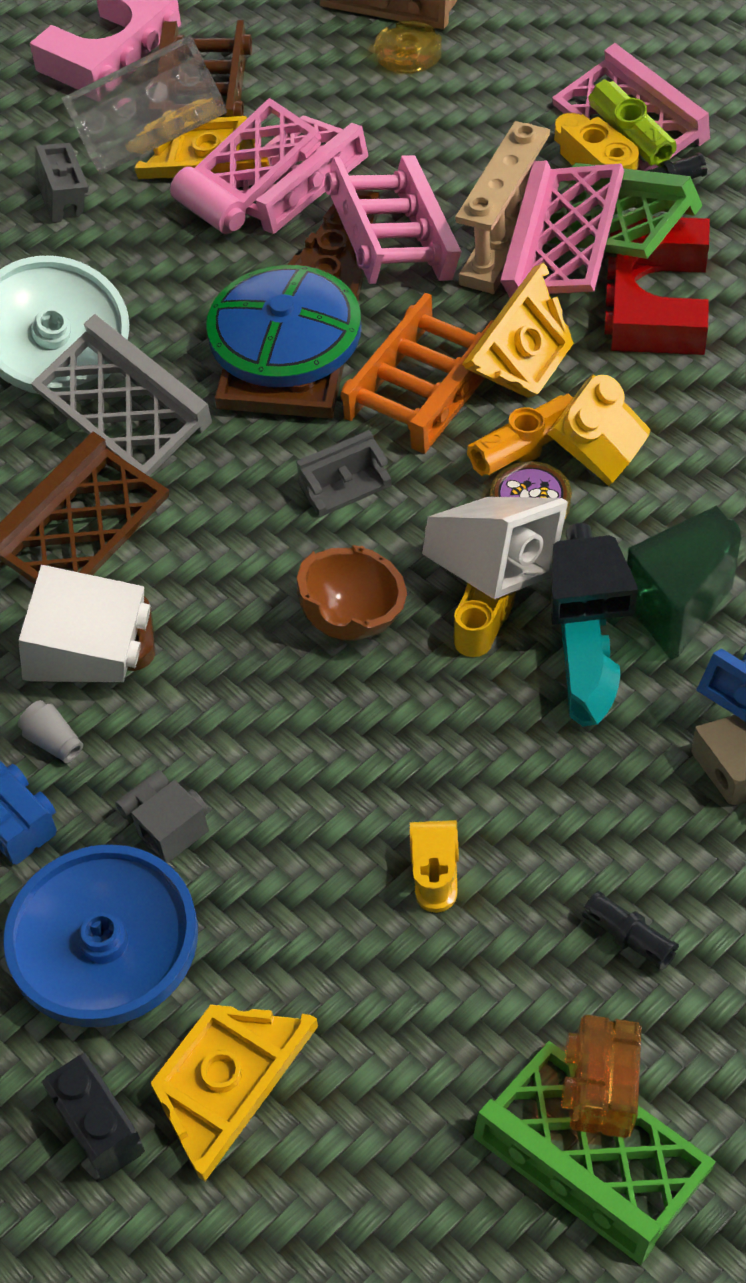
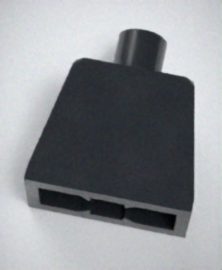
M576 523L569 526L565 532L567 540L557 541L553 544L552 625L634 616L638 588L616 538L610 535L593 537L591 527L586 523Z

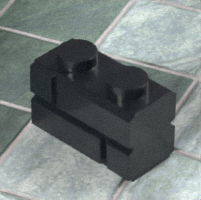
M85 1053L78 1055L46 1076L42 1081L52 1104L86 1157H88L101 1180L109 1178L145 1152L137 1130Z

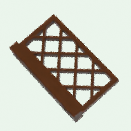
M92 431L0 522V568L6 564L33 584H36L41 565L60 569L73 568L74 572H78V568L83 567L79 573L94 575L169 497V489L107 449L106 439ZM108 464L121 473V480L98 482L97 474ZM146 489L153 496L147 502L129 503L128 490ZM123 490L124 504L100 506L99 492ZM94 493L96 506L71 508V500L77 494ZM126 514L127 523L121 529L103 530L102 516ZM97 517L98 531L74 533L72 519ZM68 519L69 533L44 535V527L50 521ZM100 541V550L95 556L76 557L75 543ZM71 544L72 558L47 560L46 546ZM41 546L42 561L23 562L16 557L23 548Z

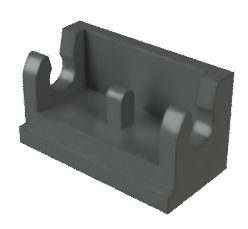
M71 143L35 146V180L51 221H62L64 216L63 208L69 203L75 204L74 211L76 216L79 217L84 211L85 193H88L89 187Z
M369 430L297 461L300 488L319 517L392 486L391 477L383 467L388 465L387 458L373 439V435Z

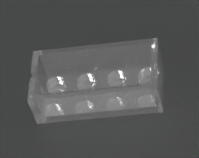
M191 34L61 98L100 175L227 113L221 94L208 68H206Z

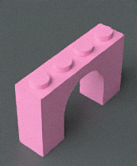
M97 0L100 17L121 25L125 29L110 37L87 39L50 25L30 42L35 69L44 75L98 98L160 44L163 21H177V26L181 25L177 0Z

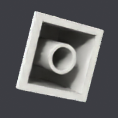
M485 497L428 516L422 554L491 598H499L552 577L553 544L561 539L568 501L562 498Z
M41 565L19 637L22 680L124 682L127 668H135L138 661L141 642L135 641L138 629L145 630L149 619L151 605L144 603V586Z

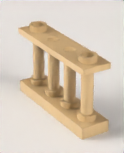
M515 121L455 216L456 223L474 227L475 248L459 273V285L491 294L496 292L501 283V276L532 164L550 136V129Z

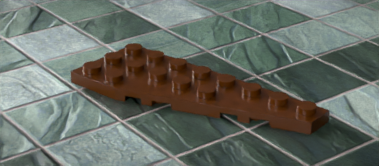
M356 191L359 199H380V192ZM333 203L323 216V224L316 233L311 232L305 240L303 251L300 255L295 254L288 265L308 266L332 274L344 282L351 289L357 301H359L364 271L358 267L356 253ZM366 214L370 224L376 223L378 214ZM344 364L333 373L319 380L293 387H266L251 384L233 376L223 368L215 396L216 408L332 419Z

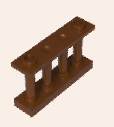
M237 20L235 38L185 39L184 35H179L177 21H163L149 105L154 138L166 136L169 124L175 123V120L244 116L241 94L246 55H252L251 34H245L244 20ZM233 52L232 60H181L180 57L185 56V53ZM230 74L229 82L178 83L177 78H182V75ZM227 96L226 105H174L173 100H178L179 97Z

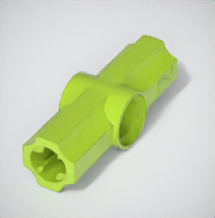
M604 79L595 85L594 90L588 96L589 105L610 126L632 141L638 147L639 154L651 166L657 165L659 167L661 162L670 160L672 154L676 151V141L647 114L646 104L640 99L630 98L614 81L609 82Z

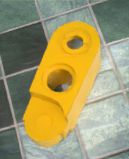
M565 113L556 119L554 140L560 145V154L572 166L575 163L591 165L621 163L624 169L638 170V147L598 116L590 120L583 114Z

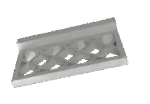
M94 314L84 323L86 332L31 383L32 388L88 435L94 431L106 439L107 449L150 476L196 430L202 433L212 423L208 404ZM87 347L98 354V365L77 366V357ZM98 374V389L77 391V376ZM104 374H123L126 377V387L104 389ZM70 376V391L53 392L47 387L56 377ZM149 395L154 399V410L132 411V396ZM126 397V412L104 413V398ZM98 399V414L81 415L77 412V400ZM177 418L185 424L175 434L160 435V419ZM154 420V435L132 436V421ZM126 421V437L109 438L104 434V423ZM155 444V454L144 465L133 458L132 446Z

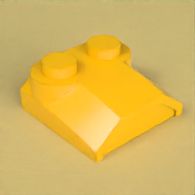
M593 374L585 381L547 434L610 486L629 465L649 436L650 428L624 402V391L614 378L608 375L595 376Z

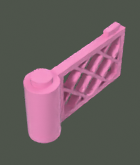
M269 98L195 168L185 167L180 170L171 182L170 194L175 200L221 233H232L240 229L244 224L246 209L302 156L307 159L321 145L320 131ZM271 113L280 118V125L261 127V122ZM301 132L306 135L299 142L286 144V134ZM280 135V145L261 147L262 137ZM255 138V148L236 151L237 145L242 140ZM280 155V160L274 166L261 167L262 157ZM255 158L254 169L236 171V161ZM230 162V172L215 174L210 171L218 163ZM255 179V184L245 194L236 189V181Z

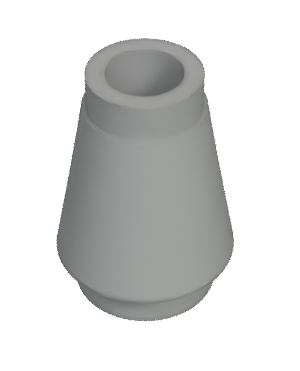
M42 700L36 701L22 713L18 720V727L22 730L23 738L61 759L64 763L71 762L83 749L84 744L78 739L77 735L53 704H46Z

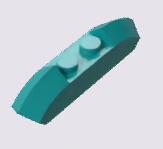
M606 619L561 624L569 716L582 727L599 724L610 710L619 688L620 665L610 659L609 635H601L600 626H606Z

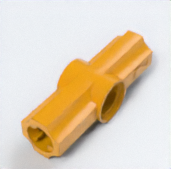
M568 393L564 396L560 395L536 409L529 407L515 409L510 413L508 424L468 445L467 456L472 463L473 469L481 476H484L486 474L490 475L516 460L527 462L537 459L541 455L543 445L554 440L547 433L574 397Z

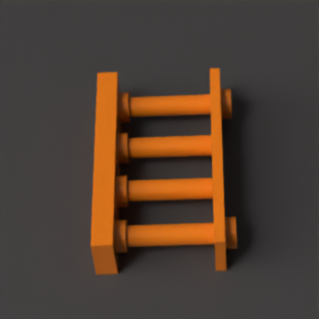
M424 293L415 305H411L407 309L403 320L353 379L347 380L341 391L344 419L352 421L363 406L407 424L411 436V449L425 454L485 379V377L466 369L462 363L490 327L493 320L490 321L482 333L478 332L475 335L434 318L432 315V295ZM427 331L468 348V350L462 357L453 359L416 342ZM405 356H408L446 372L448 375L441 383L432 384L396 368V366ZM384 381H388L428 400L421 408L412 410L375 392Z

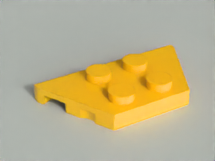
M247 117L178 119L169 129L168 134L160 138L152 147L154 155L146 163L139 161L135 165L138 179L174 178L185 167L195 168L236 130ZM255 138L242 140L237 145L236 151L255 148ZM262 157L261 167H269L268 158ZM255 158L236 161V171L255 168ZM230 162L218 163L210 171L215 174L230 172Z
M544 263L531 269L462 363L466 369L527 398L540 393L574 344L569 328L563 320L562 308L558 297L550 298L543 276L549 274V271Z
M210 1005L151 1081L153 1091L200 1179L203 1181L207 1180L318 1028L317 1018L309 1014H302L301 1019L273 1016L270 1010L251 1009L249 1011H239L231 1006Z

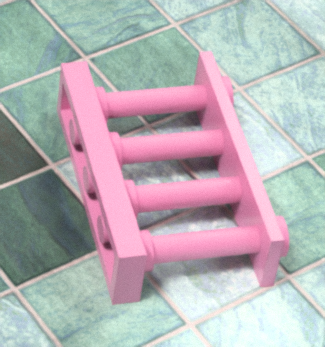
M401 156L398 171H395L393 175L356 176L348 175L341 157H333L330 172H327L325 175V191L332 198L356 253L358 267L363 269L368 283L376 284L381 264L428 262L439 281L453 280L462 251L416 156ZM394 190L400 198L359 199L356 191ZM405 213L411 222L370 224L366 214ZM416 237L423 247L381 248L378 239Z

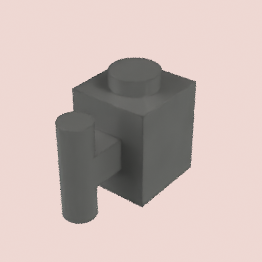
M160 770L154 772L115 802L116 807L125 817L130 813L132 814L138 836L166 863H169L209 831L205 812L208 809L200 795L193 789L186 791L175 779L169 783L167 777Z

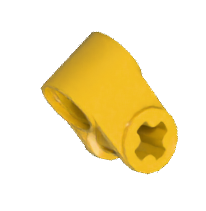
M467 584L464 595L454 614V644L459 653L467 657H479L488 653L503 622L507 620L511 612L516 591L493 599L471 584Z
M457 820L410 822V852L417 903L428 912L439 913L446 911L456 902L458 894L457 862H459Z

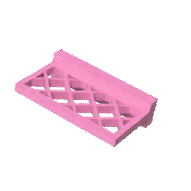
M616 43L604 50V61L552 97L553 105L564 114H585L590 119V114L598 113L589 105L588 96L594 90V82L606 74L627 95H633L635 98L642 100L647 106V113L655 112L658 114L659 120L655 122L664 131L678 130L683 134L679 138L674 139L676 141V151L672 154L671 158L692 142L701 146L710 139L709 113ZM574 96H587L586 104L571 105L567 101ZM641 159L638 161V170L641 171L658 167L657 165L651 166L647 161L643 162Z
M304 115L301 116L302 120L320 131V142L327 143L322 146L320 145L307 159L302 156L278 179L280 180L279 182L273 183L255 200L256 204L252 203L246 209L245 214L260 219L263 230L275 234L326 192L324 180L326 173L330 172L333 157H341L347 173L368 157L362 126L351 123L346 128L341 129ZM301 132L286 134V144L299 142L306 135L298 136ZM277 135L263 147L280 145V135ZM280 155L267 157L269 165L274 166L280 160ZM255 179L236 181V188L243 187V190H240V192L245 194L249 190V186L255 184Z
M547 160L533 162L500 280L509 298L512 297L531 269L541 263H544L554 272L544 279L549 294L595 291L624 175L621 163L551 169ZM601 178H610V182L597 192L591 187ZM560 182H577L563 194L558 192ZM586 191L590 197L574 208L569 202ZM599 204L603 208L602 212L588 222L583 215ZM564 206L569 213L553 224L550 221L551 215ZM578 220L583 227L566 238L562 231ZM592 234L595 237L594 243L580 252L575 245ZM556 236L561 243L545 254L542 251L543 245ZM570 250L575 257L561 268H558L553 262ZM583 264L588 268L585 279H569L567 277Z

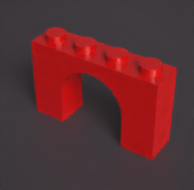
M681 217L648 259L616 254V257H609L607 280H615V284L607 283L606 307H613V311H606L604 334L612 335L611 351L705 355L709 299L661 297L645 291L636 281L645 275L659 271L706 273L710 218ZM644 218L631 225H628L627 228H633L637 225L647 222L648 220L647 218ZM622 228L610 233V237L621 233ZM649 234L631 242L642 244Z

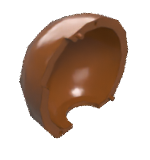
M352 545V548H330L318 553L313 551L301 562L297 575V595L305 617L319 631L329 637L342 641L368 639L384 632L403 610L407 596L403 576L392 562L375 551L364 548V546Z

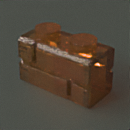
M584 1015L581 1017L577 1033H568L565 1063L574 1064L573 1078L565 1076L561 1108L571 1109L569 1127L572 1130L589 1133L600 1131L603 1135L622 1138L631 1136L638 1116L642 1030L639 1022L620 1019L610 1021L606 1017Z

